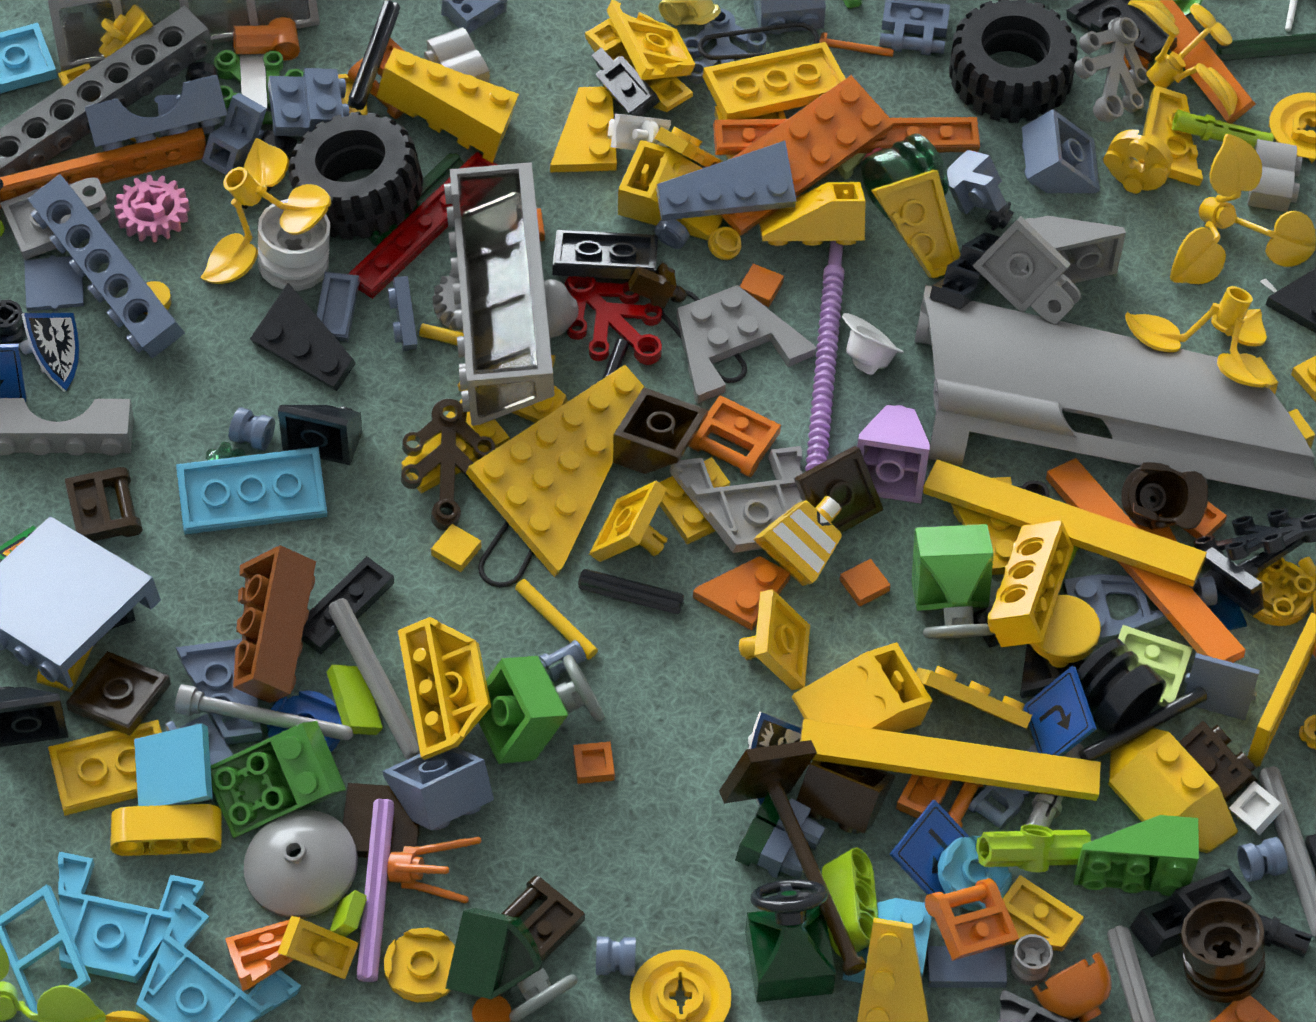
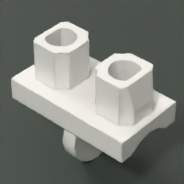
M615 113V119L609 121L608 139H612L611 147L636 150L640 140L667 147V145L654 138L660 127L669 130L671 120Z

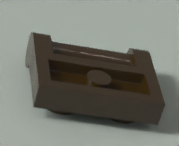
M117 467L65 478L76 532L91 541L121 535L131 537L142 532L141 520L139 517H136L129 488L131 477L127 468ZM112 486L115 488L121 518L111 520L104 487Z
M535 875L527 882V889L501 914L519 918L537 899L545 901L524 922L535 940L543 962L585 921V913L545 880Z

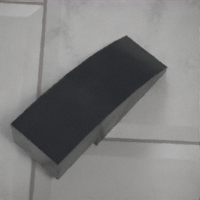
M1229 868L1178 888L1169 899L1142 909L1129 928L1150 956L1154 957L1182 944L1181 930L1183 921L1193 907L1206 900L1221 897L1236 899L1247 904L1252 899V896Z

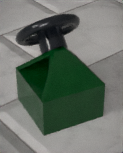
M781 880L764 884L751 893L750 901L753 906L763 910L747 912L745 928L756 1002L833 994L836 971L828 926L819 907L828 898V890L824 885L809 880ZM777 893V895H774V896H771V897H768V898H764V897H766V896H768V895Z

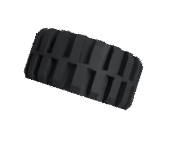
M998 0L996 3H992V1L980 5V9L974 8L966 14V18L959 22L956 33H954L949 65V77L952 79V87L957 94L960 93V99L967 106L972 104L973 110L980 115H983L984 112L990 114V119L1000 121V118H1007L1009 123H1018L1021 118H1026L1027 122L1038 118V114L1044 115L1054 109V107L1061 106L1066 100V95L1070 93L1075 72L1074 64L1077 61L1078 55L1076 37L1071 32L1072 29L1065 20L1060 21V15L1053 9L1050 11L1046 10L1045 5L1035 1L1032 4L1028 3L1027 0ZM1011 51L1024 54L1038 64L1026 68H1012L995 62L989 56L998 52Z
M351 112L350 116L341 117L340 114L332 117V121L327 123L322 121L315 125V130L313 132L308 131L301 138V144L297 143L291 154L292 157L288 167L292 188L295 189L301 185L312 184L321 187L329 194L331 205L328 207L326 215L330 221L331 237L335 238L337 235H340L342 239L353 240L354 236H360L362 239L370 238L371 234L378 230L380 234L389 231L391 225L395 224L397 226L406 218L405 214H410L417 205L416 201L421 197L423 175L414 142L403 126L386 116L381 119L380 115L370 112L367 115H361L360 112ZM362 169L375 170L372 174L360 180L337 182L339 178L353 171Z

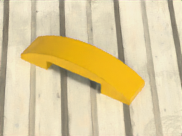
M610 18L585 32V38L594 52L602 47L613 60L618 56H623L635 69ZM677 77L645 80L661 101L654 106L658 110L668 112L693 97V92Z

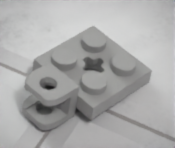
M86 178L69 184L89 210L97 207L101 208L98 213L93 214L100 224L110 219L111 212L106 203L107 197L98 178ZM39 189L0 203L2 212L24 260L57 248L49 238L54 234L49 226L42 229L30 214L35 208L28 198ZM87 190L96 191L93 195L84 196ZM71 214L65 215L61 219L60 224L68 221Z
M1022 216L973 265L1020 312H1025L1031 305L1046 321L1057 324L1081 299L1079 289L1063 274L1071 264ZM1014 258L1026 259L1030 268L1029 272L1025 269L1019 272L1015 268L1017 261Z

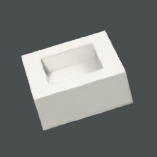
M1253 781L1229 809L1237 818L1260 836L1284 810V806Z

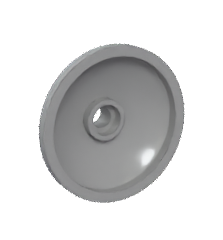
M315 810L291 812L265 824L250 842L244 859V877L247 887L254 899L263 908L275 915L285 918H291V916L306 918L318 915L337 904L350 889L358 867L356 845L347 828L333 816ZM293 850H301L299 855L295 857L289 856Z

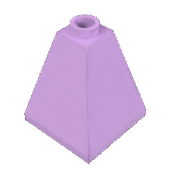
M886 405L859 434L857 447L861 450L879 497L921 504L930 449L929 441L915 409L906 408L902 405Z

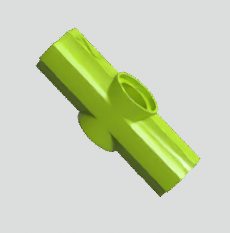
M1028 824L1021 826L1020 831L983 832L982 836L977 838L976 851L979 863L984 867L1017 866L1025 871L1040 873L1048 871L1051 865H1077L1082 845L1091 842V834L1086 830H1052L1045 826Z

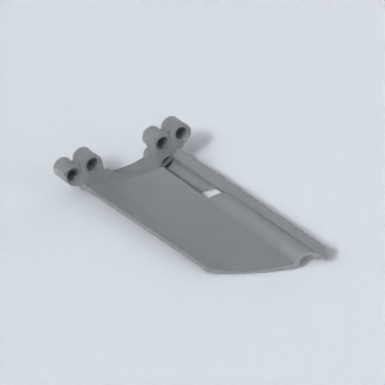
M925 286L914 342L932 345L935 377L933 398L936 415L928 460L936 461L938 459L949 464L962 466L969 432L1140 466L1143 462L1162 463L1181 473L1196 471L1201 473L1206 479L1316 501L1315 456L1289 413L1270 388L1247 386L1226 377L1217 366L1218 357L1179 349L1178 352H1162L1146 346L1136 338L1063 321L1053 324L1046 321L1042 316L970 301L960 309L930 299L932 286ZM1062 411L1101 418L1107 425L1113 439L1074 432L1064 418Z

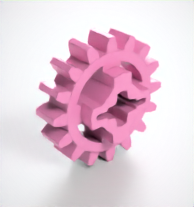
M147 175L145 182L135 178V186L124 185V194L116 195L117 205H114L119 227L120 229L126 228L127 236L129 237L138 233L139 241H143L146 236H151L152 241L157 242L158 235H163L166 239H169L171 230L180 232V222H188L187 212L190 209L185 189H178L177 181L175 180L167 184L165 176H161L158 181H153L152 176Z

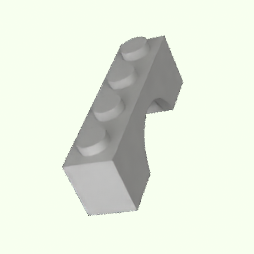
M0 398V455H10L12 453H33L35 455L68 453L77 456L84 453H103L115 456L120 453H131L134 424L131 399H94L91 406L80 416L67 421L53 422L34 415L27 407L24 398Z

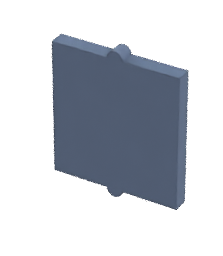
M51 255L45 259L24 260L27 311L47 309L58 311L59 308L84 306L83 277L80 278L68 263L73 259L72 256L56 257Z
M1196 653L1191 673H1187L1185 677V682L1188 683L1185 694L1202 687L1207 694V700L1195 707L1246 720L1251 700L1256 699L1257 692L1254 689L1260 670Z

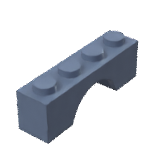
M217 75L183 82L182 93L176 105L167 113L157 117L148 118L135 115L128 111L118 98L85 106L95 147L102 146L103 151L123 147L122 140L135 138L136 143L156 139L155 132L168 130L169 135L189 131L188 124L201 122L202 127L222 123L221 116L227 115Z

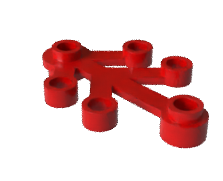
M569 276L566 279L564 286L570 295L576 299L579 308L576 320L567 329V335L574 340H580L586 336L587 322L584 320L586 303L596 312L593 340L589 343V356L591 359L603 361L608 358L609 343L607 342L608 325H610L634 348V356L638 362L644 365H651L660 360L662 355L661 340L652 334L640 335L624 318L642 319L644 324L655 326L662 320L661 307L657 305L655 307L651 303L636 305L635 303L640 297L639 294H624V292L630 291L628 282L623 284L597 282L594 277ZM601 296L619 297L624 304L606 302ZM649 312H654L657 315L654 317H650L646 314ZM574 326L582 327V329L579 331H575L571 328ZM601 347L604 351L596 352L593 349ZM645 351H650V352H652V353L646 354V353H643V352H645Z

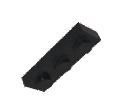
M366 556L309 611L301 640L319 654H322L341 636L329 613V605L338 599L344 598L348 601L356 619H358L394 584V576Z

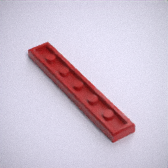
M476 152L460 168L494 166L498 164L482 158V154ZM503 171L458 175L460 205L462 207L471 205L503 175ZM450 177L348 273L349 275L359 276V291L373 299L448 227L447 207H451L453 204H446L444 184L451 183Z

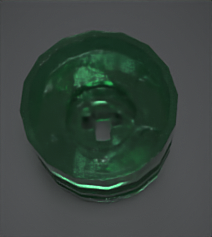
M911 134L903 141L895 142L891 148H883L867 156L862 161L861 172L867 193L873 204L889 220L890 218L871 190L931 170H938L944 196L948 193L949 181L943 160L931 142L921 134Z

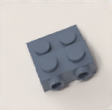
M304 68L302 77L269 76L268 91L274 136H304L308 131L313 132L315 125L322 121L327 123L332 121V117L340 114L341 117L349 116V105L342 104L341 98H345L346 82L344 78H338L337 69Z

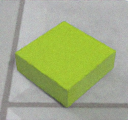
M354 890L340 900L330 931L344 937L358 928L367 901V895Z

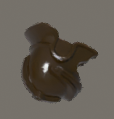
M1143 462L1141 467L1133 470L1127 476L1121 493L1123 508L1130 519L1152 530L1176 525L1185 529L1196 528L1204 517L1209 496L1207 480L1201 473L1196 471L1181 473L1169 465L1155 462Z

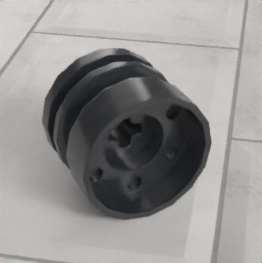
M1113 639L1101 646L1077 671L1090 711L1096 710L1094 720L1109 735L1150 714L1160 701L1167 685L1166 681L1148 664L1137 667L1139 660L1137 654L1133 651H1128L1126 644L1120 639Z

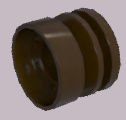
M1222 897L1206 900L1193 907L1184 918L1181 930L1183 967L1187 983L1197 994L1210 1001L1228 1003L1242 1000L1253 994L1263 982L1266 969L1265 934L1260 916L1251 906L1236 899Z

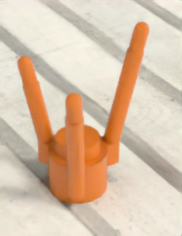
M473 837L419 847L404 846L403 852L390 853L387 866L388 879L390 882L401 883L402 889H415L449 900L468 903L469 898L467 896L416 881L421 880L424 873L448 874L450 871L446 866L424 865L423 857H418V855L477 845L482 840L480 837Z

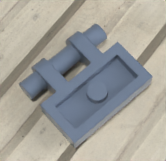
M886 0L882 30L894 31V34L881 33L879 46L892 47V50L901 52L902 49L921 51V55L929 56L931 53L944 54L945 41L933 40V36L946 38L950 5L917 0ZM904 32L922 34L923 38L904 36Z

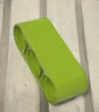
M856 847L824 864L822 876L853 946L858 953L869 947L873 919L878 918L872 863L867 854ZM828 928L831 946L833 950L836 952V954H838L841 957L839 950L835 944V941L831 935V932Z

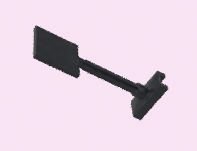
M1300 538L1278 552L1265 553L1263 551L1251 560L1245 559L1238 565L1211 547L1205 551L1207 552L1205 562L1211 566V570L1205 573L1203 577L1212 576L1218 591L1253 616L1264 609L1262 582L1256 579L1259 577V573L1304 542Z

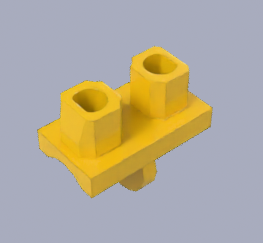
M134 4L125 16L120 14L114 22L107 18L101 22V26L107 32L100 39L103 44L98 50L107 58L154 25L142 8Z

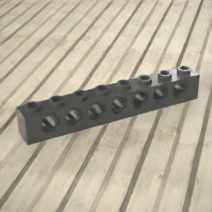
M184 5L0 129V177L40 168L60 152L68 150L75 142L91 133L85 106L118 98L127 109V107L143 96L152 93L155 88L170 78L176 77L183 69L195 61L204 58L214 49L208 28Z

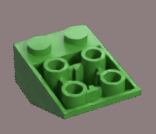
M318 721L300 723L211 765L212 789L233 838L258 829L286 814L306 809L346 791Z
M1159 815L1083 844L1073 885H1083L1089 890H1101L1105 887L1121 888L1127 893H1139L1143 890L1158 891L1162 895L1171 896L1176 889L1191 884L1199 860L1198 818Z

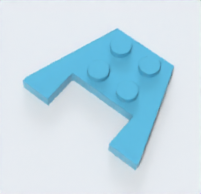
M59 852L58 855L59 907L87 973L137 983L158 953L178 899L183 896L195 905L204 894V881L170 875L158 910L85 895L94 868L93 858ZM64 943L59 945L61 967L75 970Z
M181 896L177 901L171 921L167 926L156 958L152 963L137 1000L136 1010L151 1022H254L297 995L301 985L279 969L260 981L249 994L244 993L186 949L209 922V916Z

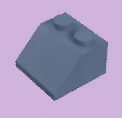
M754 0L758 27L803 22L814 29L824 28L825 0ZM791 27L764 31L763 33L781 34L783 32L809 30L802 27Z
M1054 109L1022 127V149L1026 165L1025 176L1032 185H1036L1046 193H1097L1100 191L1095 143L1092 137Z
M457 747L426 760L422 759L421 755L418 754L382 771L384 779L410 819L430 830L445 828L450 824L451 820L462 815L474 814L481 809V806L494 800L484 759Z

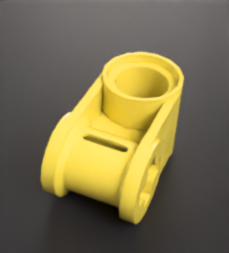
M662 0L658 5L661 16L675 26L684 24L703 25L714 20L721 12L719 6L713 4L712 0Z

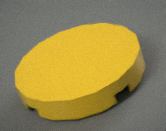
M428 927L408 930L397 940L394 939L388 946L384 957L385 978L391 989L403 999L417 1003L433 1002L446 996L451 991L445 989L455 948L454 943L442 931Z

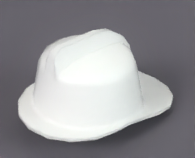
M849 313L843 314L842 318L851 328L846 350L848 355L852 357L856 368L869 375H873L877 369H885L897 352L904 353L887 336L867 321Z

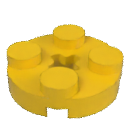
M1126 130L1113 138L1103 158L1104 164L1108 167L1111 174L1123 184V187L1131 193L1137 194L1141 190L1149 191L1161 187L1171 172V164L1173 162L1171 151L1161 139L1152 134L1147 138L1143 135H1138L1139 130ZM1134 158H1136L1137 160L1143 159L1145 163H1138L1134 160Z

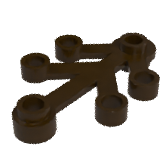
M443 399L437 402L432 409V421L418 432L407 433L402 442L403 452L408 456L414 457L422 452L424 444L441 433V444L416 465L410 464L405 466L401 473V483L408 489H415L421 485L422 479L440 465L439 501L433 506L431 520L434 526L441 530H447L451 524L457 526L461 515L460 507L454 501L455 466L472 482L474 490L482 493L466 474L468 467L474 462L456 446V434L473 448V454L478 460L495 450V443L491 438L481 437L466 423L467 412H463L462 404L454 399ZM450 411L455 413L456 416L447 418L443 413ZM413 440L418 442L419 446L411 448L407 445V442ZM486 445L490 451L481 452L478 446ZM415 473L418 479L412 481L407 479L405 475ZM442 508H449L453 513L451 515H444L440 510Z

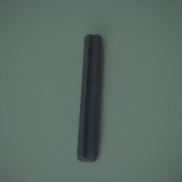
M390 0L383 2L347 103L351 108L357 110L365 108L399 14L400 5L397 2Z

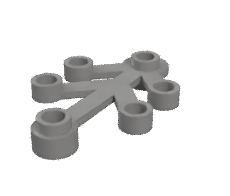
M1117 17L1109 22L1108 30L1099 33L1090 31L1080 37L1079 40L1081 49L1087 54H1092L1100 49L1102 45L1113 43L1111 53L1094 58L1085 56L1074 64V70L1081 79H1087L1094 75L1096 71L1108 68L1102 97L1098 98L1093 106V113L1101 122H1111L1122 116L1124 108L1129 113H1134L1144 107V98L1137 88L1146 84L1149 78L1146 75L1147 70L1143 67L1134 47V42L1139 35L1138 28L1134 21L1128 17ZM1124 54L1128 60L1131 70H1128L1127 65L1124 61ZM1119 80L1126 93L1122 101L1116 95Z

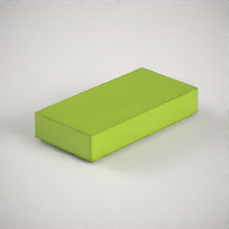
M331 665L326 673L342 725L351 727L353 734L377 735L383 729L373 695L357 666Z

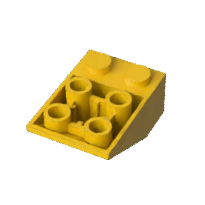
M640 140L618 189V215L657 226L661 220L656 192L657 184L703 168L672 148ZM721 215L675 220L688 230L690 236L708 240L711 233L720 228L723 217Z
M826 182L797 197L795 207L778 209L759 223L762 241H768V244L774 246L787 245L788 241H802L803 244L811 246L820 245L822 241H836L840 245L856 244V241H865L866 201L861 183Z
M897 642L861 654L792 695V699L804 719L891 732H901L920 726L933 701Z

